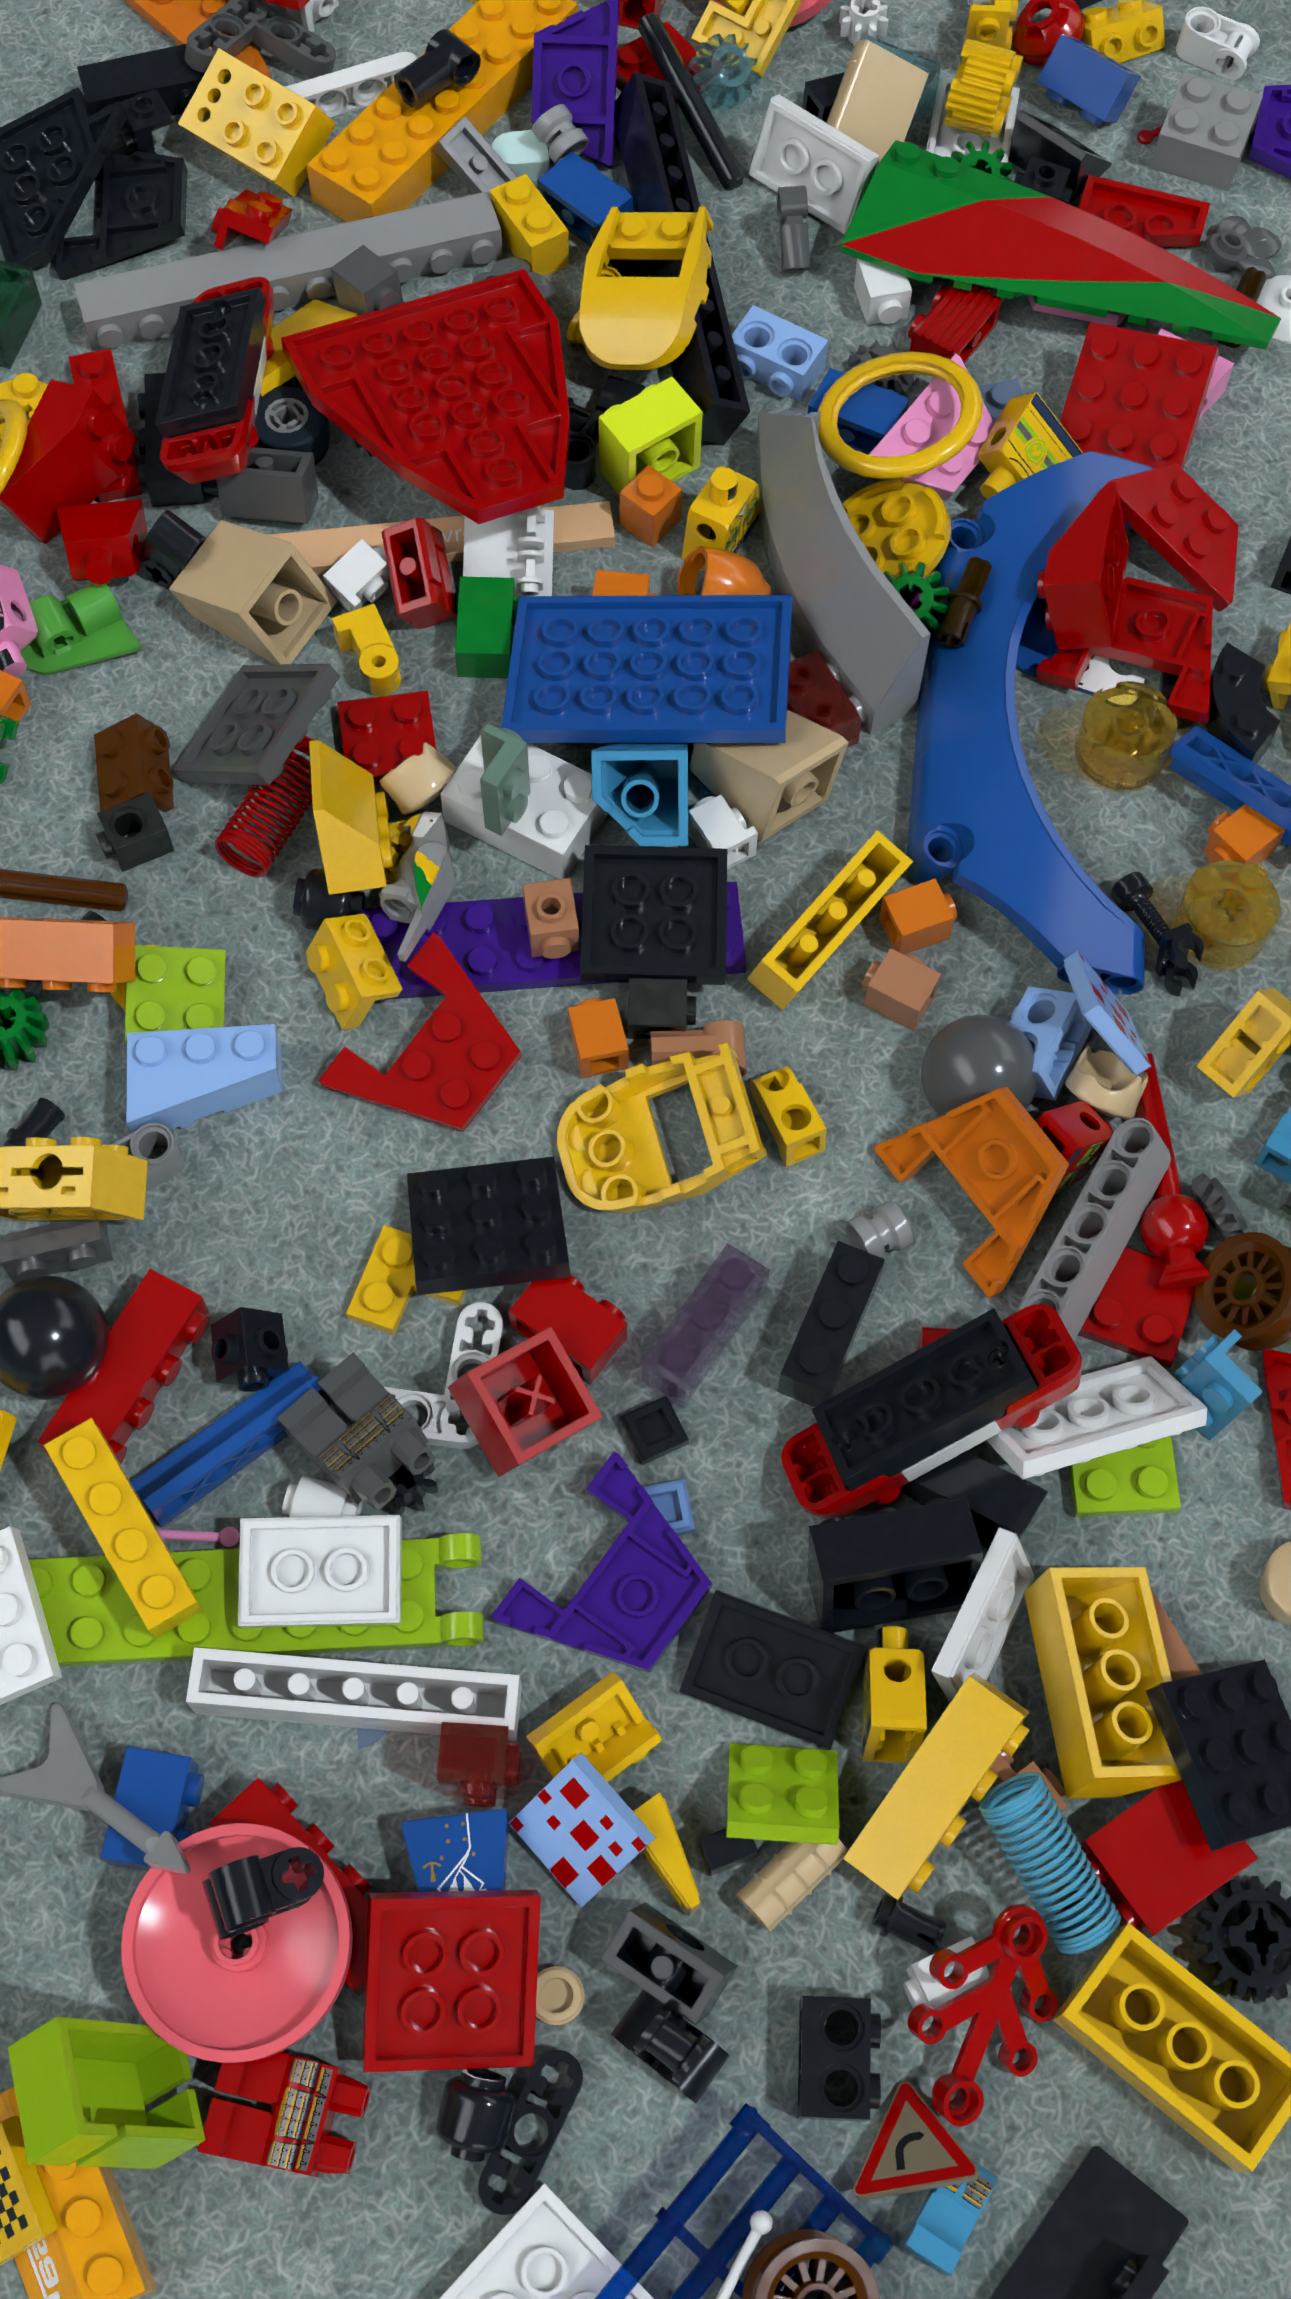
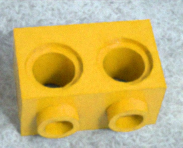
M1275 988L1258 990L1196 1067L1233 1098L1251 1093L1291 1044V1001Z

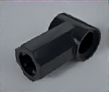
M442 29L432 36L426 47L425 54L394 75L395 87L407 105L411 108L420 106L452 82L458 87L470 83L480 68V55L449 29Z

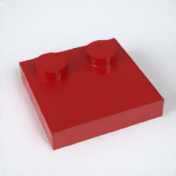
M1125 1247L1077 1336L1140 1358L1151 1356L1160 1365L1170 1368L1174 1362L1194 1298L1195 1286L1188 1289L1160 1288L1159 1281L1167 1261Z

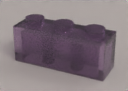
M727 1243L643 1361L642 1382L663 1396L667 1395L669 1400L684 1409L766 1292L770 1269Z

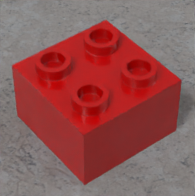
M552 1326L466 1372L447 1387L498 1478L603 1417Z

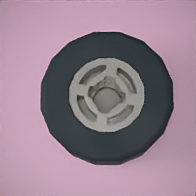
M280 386L274 388L263 397H259L255 419L259 441L255 448L311 452L314 456L315 465L323 460L330 443L327 417L312 406L303 388Z

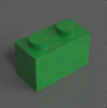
M460 576L455 644L457 677L508 678L519 596H515L514 578Z

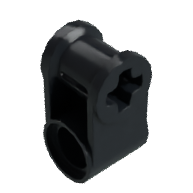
M164 511L146 536V546L140 562L143 573L151 581L169 590L170 586L180 575L181 570H184L205 542L206 537L171 511Z

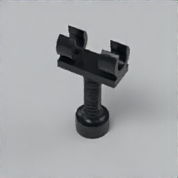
M1141 872L1130 873L1122 877L1111 890L1112 898L1122 911L1129 912L1134 910L1158 944L1159 952L1155 971L1159 977L1165 976L1164 985L1166 990L1175 996H1180L1182 985L1174 978L1178 975L1186 977L1194 990L1197 983L1198 970L1192 963L1188 962L1187 956L1189 949L1194 951L1198 961L1201 962L1204 951L1203 940L1198 935L1192 933L1193 928L1189 922L1170 929L1149 900L1153 894V887Z

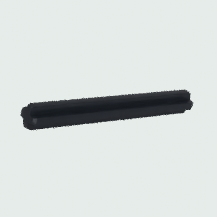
M655 12L643 15L639 19L638 30L664 79L670 82L672 93L721 185L727 191L740 187L743 184L745 174L659 15Z

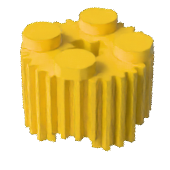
M967 38L960 55L964 57L963 63L959 65L956 76L953 78L945 106L948 112L944 118L943 125L991 138V136L999 138L1003 122H1006L1013 98L1010 95L1014 82L1018 79L1023 56L1016 55V52Z

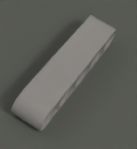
M1132 1118L1121 1123L1114 1131L1020 1303L1018 1311L1033 1304L1052 1306L1057 1311L1073 1341L1080 1332L1171 1161L1170 1151L1151 1122L1144 1118ZM1143 1146H1146L1145 1149H1143V1150L1140 1151V1152H1137L1140 1148H1142ZM1120 1188H1124V1189H1123L1120 1193H1118L1117 1195H1113V1194H1114L1117 1190H1119ZM1101 1230L1098 1235H1096L1093 1238H1090V1236L1094 1232ZM1078 1272L1075 1278L1066 1282L1069 1276Z

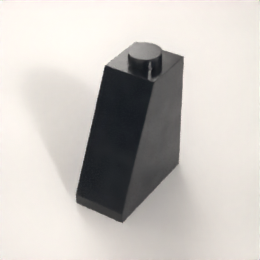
M966 1451L901 1487L902 1493L920 1505L939 1498L949 1500L967 1498L980 1544L989 1549L998 1528L1013 1532L1020 1539L1048 1493L1040 1486Z

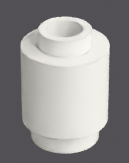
M302 1476L298 1485L289 1484L283 1501L282 1514L289 1515L290 1517L360 1516L363 1500L357 1505L336 1483Z

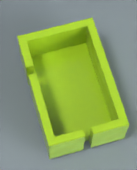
M56 2016L7 2047L28 2165L69 2166L76 2161V2166L158 2169L205 2141L195 2089H185L147 2113L145 2111L146 2105L192 2078L187 2054L164 2041L149 2025Z

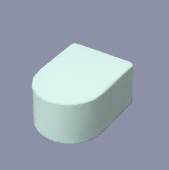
M532 130L503 133L496 137L492 143V148L517 177L527 174L531 181H537L538 178L550 169L548 147L546 143L538 141Z

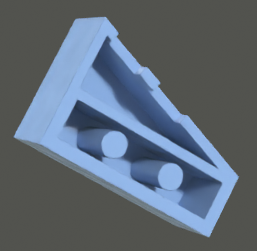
M275 1024L127 1033L126 1123L131 1133L148 1123H160L167 1126L169 1130L179 1126L180 1129L194 1125L195 1120L223 1110L226 1113L283 1092L282 1046Z

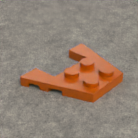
M1008 1087L993 1090L946 1112L943 1116L911 1128L906 1133L893 1139L885 1140L873 1148L899 1183L910 1180L937 1154L994 1227L995 1232L962 1263L988 1298L996 1297L1004 1291L1069 1166L1067 1160Z

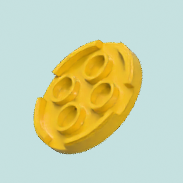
M902 478L888 479L876 482L857 491L842 503L855 532L882 573L885 571L892 573L896 579L900 577L898 564L901 562L906 563L908 575H914L917 563L923 562L925 564L923 578H925L940 562L948 547L951 535L950 516L942 499L930 486L924 487L919 484L906 483Z

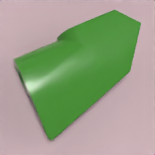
M92 583L65 596L66 599L61 602L55 596L48 595L36 598L29 603L38 633L37 637L20 651L27 664L26 670L46 676L133 653L142 648L124 622L117 601L107 583L102 585Z

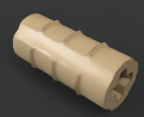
M839 1838L838 1845L788 1842L778 1853L773 1854V1858L758 1873H754V1877L736 1896L767 1931L771 1932L787 1915H792V1910L807 1895H812V1890L827 1875H831V1871L847 1854V1848Z

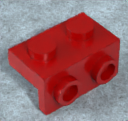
M245 189L235 199L230 198L224 208L219 207L211 228V232L217 234L213 247L222 251L240 233L269 244L288 226L293 209L282 205L283 200L274 194L263 191L256 194Z

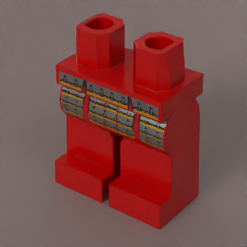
M283 2052L254 2061L222 2062L214 2090L270 2104L272 2109L271 2112L212 2098L203 2129L205 2141L199 2144L197 2152L313 2177H319L320 2172L327 2174H350L357 2142L329 2135L335 2112L364 2118L371 2094V2087L345 2076L346 2071L339 2067L322 2064Z

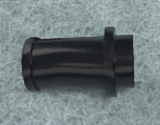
M39 1098L37 1104L16 1129L10 1128L6 1133L8 1139L4 1146H25L26 1138H47L59 1122L63 1121L65 1114L50 1100Z
M884 1894L872 1920V1925L880 1929V1936L885 1938L889 1933L926 1951L929 1955L935 1954L938 1949L936 1941L941 1943L947 1923L903 1903V1896L897 1900Z

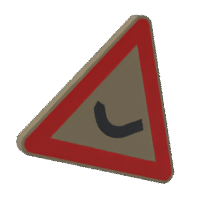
M903 2081L896 2089L855 2182L853 2192L857 2199L864 2201L973 2182L978 2179L980 2173L977 2165L913 2085L908 2081Z

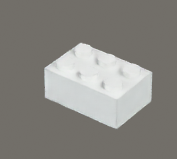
M480 735L440 794L444 821L558 879L567 878L584 852L585 845L590 843L609 814L592 799V774L527 743L530 778L528 804L521 819L517 823L511 822L503 835L500 836L486 829L484 824L480 778L484 773Z

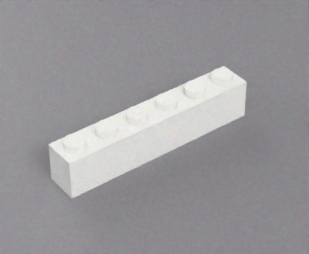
M194 1647L186 1703L195 1714L517 1742L522 1685L520 1675Z

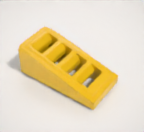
M659 1792L633 1811L656 1837L641 1852L685 1915L689 1914L690 1916L699 1909L701 1903L700 1895L666 1800L662 1797L661 1792Z

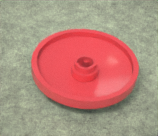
M234 1823L207 1828L178 1842L191 1868L188 1874L151 1867L139 1883L130 1901L122 1930L121 1956L124 1978L129 1994L142 2018L157 2035L174 2048L190 2056L214 2062L237 2063L254 2061L282 2052L303 2039L322 2021L335 2003L344 1985L352 1954L353 1935L349 1906L337 1877L327 1863L318 1855L324 1868L323 1882L318 1891L307 1903L299 1908L268 1918V1923L245 1932L244 1934L252 1937V1946L245 1948L243 1954L238 1953L234 1947L236 1936L223 1940L219 1939L202 1884L205 1880L209 1879L208 1873L218 1867L245 1857L258 1855L261 1859L294 1847L307 1848L315 1854L317 1853L299 1839L268 1826ZM289 1865L288 1871L282 1877L284 1884L294 1883L298 1891L299 1887L307 1879L304 1872L294 1873L291 1865Z

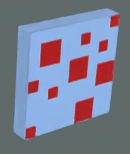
M1078 951L1064 959L1065 971L1085 1019L1132 1074L1138 1075L1151 1067L1128 1010Z
M583 1753L575 1757L509 1822L511 1827L581 1908L656 1838Z

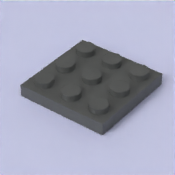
M330 664L242 665L172 771L185 783L270 785L282 773L284 762L295 745L300 743L306 736L307 727L317 711L330 699V691L340 678V675Z

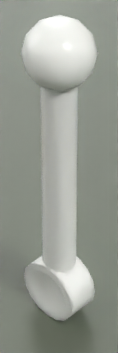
M759 2210L751 2216V2231L715 2299L730 2298L760 2237L769 2233L772 2229L773 2220L767 2211Z

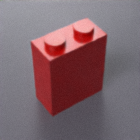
M1182 1780L1157 1787L1081 1843V1849L1086 1853V1858H1088L1091 1862V1867L1096 1871L1095 1875L1101 1879L1100 1884L1106 1888L1116 1902V1909L1121 1915L1120 1925L1124 1926L1130 1923L1148 1939L1258 1859L1246 1842L1211 1852Z

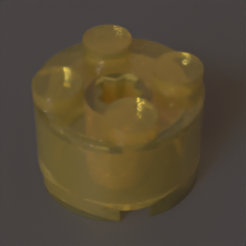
M1124 681L1117 683L1116 687L1103 692V688L1100 689L1089 699L1076 737L1075 755L1079 771L1096 783L1111 789L1136 792L1144 789L1147 784L1156 779L1161 773L1177 732V719L1175 713L1172 715L1167 707V699L1161 692L1143 683Z
M1238 861L1214 862L1195 870L1174 916L1173 928L1189 922L1193 928L1192 933L1198 935L1204 942L1202 965L1215 970L1239 969L1248 965L1264 949L1280 915L1279 895L1263 866L1257 863L1245 864ZM1189 949L1188 953L1196 958L1194 951Z

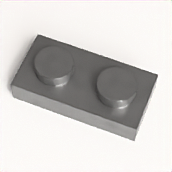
M466 116L432 147L472 194L488 191L490 196V189L517 178Z

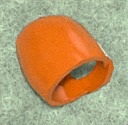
M700 546L685 558L678 570L677 591L679 595H696V579L699 570L704 565L705 576L700 595H771V586L765 581L758 566L748 558L730 551Z

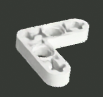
M475 1302L466 1306L460 1313L457 1320L444 1395L384 1387L404 1408L409 1405H419L427 1411L428 1418L420 1428L429 1441L427 1443L429 1445L468 1449L479 1444L470 1427H468L466 1435L457 1434L456 1425L450 1424L451 1420H459L462 1412L455 1400H453V1396L447 1387L458 1379L459 1371L463 1366L472 1363L481 1365L500 1354L504 1334L503 1319L499 1310L491 1304ZM478 1317H486L488 1326L494 1328V1330H485L483 1334V1352L473 1350L475 1340L473 1328L467 1327L468 1324H476ZM462 1347H466V1348L470 1349V1350L461 1351V1350H462ZM492 1351L491 1355H487L484 1352ZM340 1415L341 1419L350 1427L351 1425Z

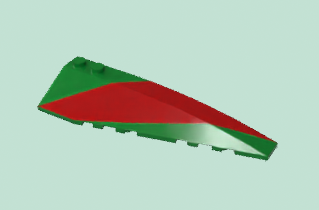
M898 140L894 141L879 162L839 248L841 253L917 281L932 283L935 276L954 280L953 288L971 291L972 284L997 289L996 296L1008 299L1026 294L1034 296V301L1038 305L1106 318L1107 312L1111 311L1128 315L1127 322L1144 326L1147 319L1170 323V331L1188 334V331L1202 329L1209 331L1208 334L1211 339L1265 350L1281 321V318L1207 272L1123 228L1051 196L959 163L952 157H943L920 149L913 143H904Z

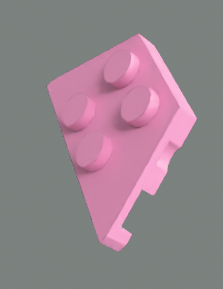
M955 353L951 360L966 369L961 357ZM934 378L869 455L882 457L903 456L921 451L937 443L949 434L958 422L961 410L958 393L945 381ZM984 402L982 418L975 435L960 453L939 467L922 474L902 478L903 481L919 484L924 487L930 486L941 499L947 501L980 462L978 451L994 426V422Z

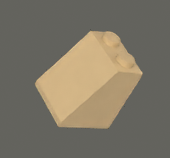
M223 520L215 527L169 588L191 616L274 665L291 664L337 603L335 597L291 542Z
M787 710L786 743H693L694 748L688 769L716 797L722 795L730 808L736 807L742 814L747 828L754 826L758 832V840L763 842L829 799L849 742L843 736Z

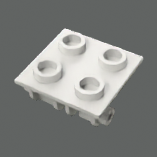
M540 505L481 524H477L464 516L463 576L514 578L515 596H552L554 510L541 509Z

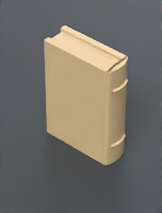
M859 40L854 46L850 60L846 63V71L827 124L878 154L877 168L879 162L895 140L904 142L929 73L869 40Z

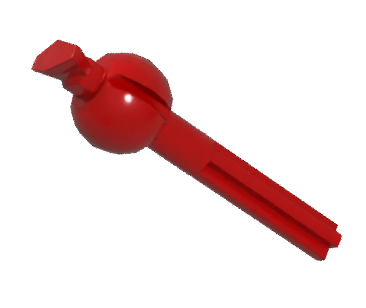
M1148 1053L1146 1055L1151 1067L1145 1070L1148 1075V1082L1136 1108L1135 1115L1136 1118H1144L1152 1123L1169 1149L1171 1161L1152 1197L1153 1201L1148 1204L1140 1219V1234L1147 1250L1156 1258L1167 1261L1159 1281L1160 1288L1188 1289L1211 1279L1210 1272L1195 1258V1255L1203 1249L1208 1239L1209 1222L1203 1207L1195 1199L1182 1193L1154 1056L1152 1053Z

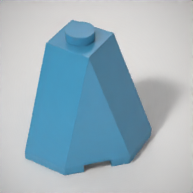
M614 743L593 749L591 751L592 799L606 813L608 812L640 846H688L687 743Z

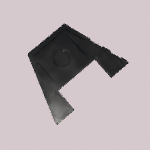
M111 149L95 178H103L100 234L63 238L56 252L55 265L60 280H68L185 236L188 170L184 159L134 151L132 156L115 154Z

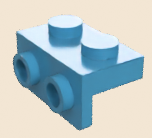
M1235 1329L1222 1342L1215 1335L1210 1337L1172 1375L1207 1407L1206 1425L1194 1429L1200 1431L1209 1441L1263 1392L1225 1354L1242 1337Z

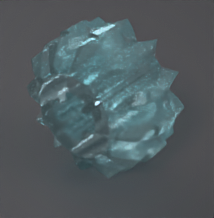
M720 34L712 35L708 39V43L702 42L696 47L695 54L697 57L690 60L688 65L696 73L692 78L695 84L699 85L702 89L700 91L702 97L705 99L710 96L712 109L719 108L723 103L727 108L731 109L739 104V100H746L752 92L750 86L754 85L759 77L751 70L757 64L758 58L747 57L745 52L748 51L749 43H743L738 47L735 34H729L724 39ZM723 68H724V70L726 71V73H725L724 75H723V73L721 72V70H722Z

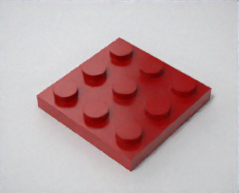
M1090 322L1060 423L1083 453L1093 451L1100 454L1113 455L1155 469L1177 463L1184 469L1218 358V346Z
M537 1890L369 1893L361 2060L364 2073L534 2067L541 1895Z

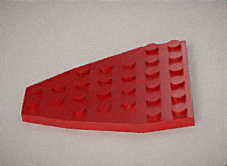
M525 268L387 307L382 311L376 310L281 337L283 353L315 409L402 479L477 524L564 498L570 414L559 322Z

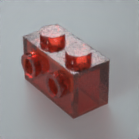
M818 650L791 661L787 710L843 736L849 742L847 748L857 744L862 719Z
M442 1722L437 1781L443 1795L463 1797V1805L477 1808L496 1807V1799L508 1800L509 1785H520L522 1764L520 1743L512 1742L509 1726Z

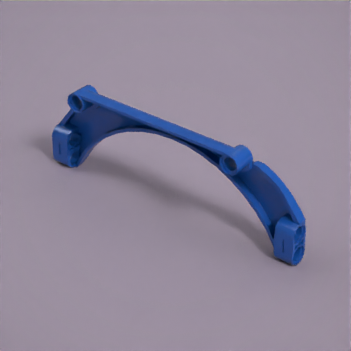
M1089 451L1039 471L985 500L977 511V521L967 518H957L951 521V535L948 547L940 562L931 571H938L941 574V579L934 588L943 586L949 588V593L956 591L967 562L973 556L989 561L992 569L980 597L983 603L982 611L976 613L964 647L952 648L942 644L941 639L936 637L937 632L930 630L925 624V627L931 634L920 686L907 847V856L913 862L906 871L916 884L936 878L939 884L948 873H951L952 883L978 896L1007 917L1057 967V976L1063 982L1070 984L1063 960L1078 951L1112 993L1119 994V990H1122V994L1131 995L1142 991L1144 988L1145 935L1141 928L1115 905L1088 876L1059 836L1042 805L1029 774L1020 742L1015 711V668L1019 642L1027 616L1038 595L1039 571H1045L1050 549L1107 482L1155 469L1113 455ZM1124 519L1125 528H1131L1132 526ZM947 598L936 601L943 603L947 606L949 605V603L947 602ZM932 614L941 626L945 616Z

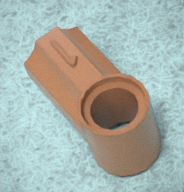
M718 1020L707 1023L701 1030L650 1031L651 1066L671 1061L669 1056L690 1052L695 1058L720 1053L718 1045L728 1043L737 1054L739 1060L737 1063L743 1078L747 1073L744 1026L732 1020Z

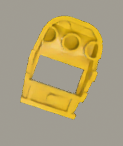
M699 206L698 212H620L618 207H611L586 256L581 290L579 325L585 350L593 362L601 367L615 370H651L669 364L684 352L697 326L694 318L699 305L706 304L709 292L706 279L707 269L711 268L712 252L706 241L707 231H713L714 223L705 206ZM610 259L683 260L679 277H600L602 268H607Z
M728 1043L718 1045L720 1053L695 1058L690 1052L669 1056L671 1061L648 1067L641 1063L624 1070L625 1077L606 1087L601 1084L595 1086L577 1097L568 1106L559 1122L557 1147L567 1184L579 1201L591 1208L616 1214L656 1208L704 1195L768 1156L766 1149L762 1145L740 1073L737 1054ZM689 1083L713 1165L704 1169L703 1173L673 1184L649 1099Z

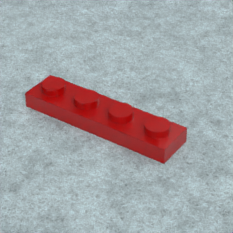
M111 348L68 356L74 385L93 389L129 429ZM132 449V453L127 459L119 477L98 496L100 503L143 494L139 485L134 449Z

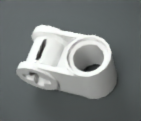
M1195 7L1186 14L1177 42L1176 52L1182 60L1232 81L1239 79L1247 68L1246 60L1258 49L1260 38L1255 29L1248 24L1234 21L1207 7ZM1243 36L1239 46H1236L1238 38ZM1233 57V64L1230 68H1228L1227 65Z

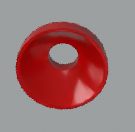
M1030 0L1019 13L1012 27V42L1016 54L1023 56V62L1027 64L1045 65L1061 34L1081 40L1085 29V18L1080 7L1074 0ZM1046 8L1051 9L1050 15L1045 20L1038 23L1031 22L1033 15Z

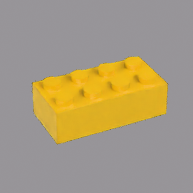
M1130 1923L1115 1931L1052 2019L1236 2173L1253 2172L1291 2116V2054Z

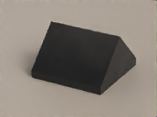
M1022 110L1016 116L1008 160L1024 171L1027 169L1031 156L1070 168L1071 172L1066 187L1073 189L1071 202L1075 201L1083 193L1088 175L1100 177L1110 168L1112 164L1110 161L1050 122Z

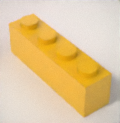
M877 830L766 954L747 980L783 1011L913 861Z
M90 1418L45 1444V1449L147 1630L155 1638H158L203 1611L202 1606L125 1471L94 1420Z
M973 1673L969 1675L843 1859L897 1900L908 1888L917 1894L936 1868V1866L928 1861L939 1843L949 1848L967 1823L959 1815L971 1797L980 1803L999 1775L990 1770L1002 1751L1012 1757L1030 1730L1022 1724L1029 1711L978 1674Z

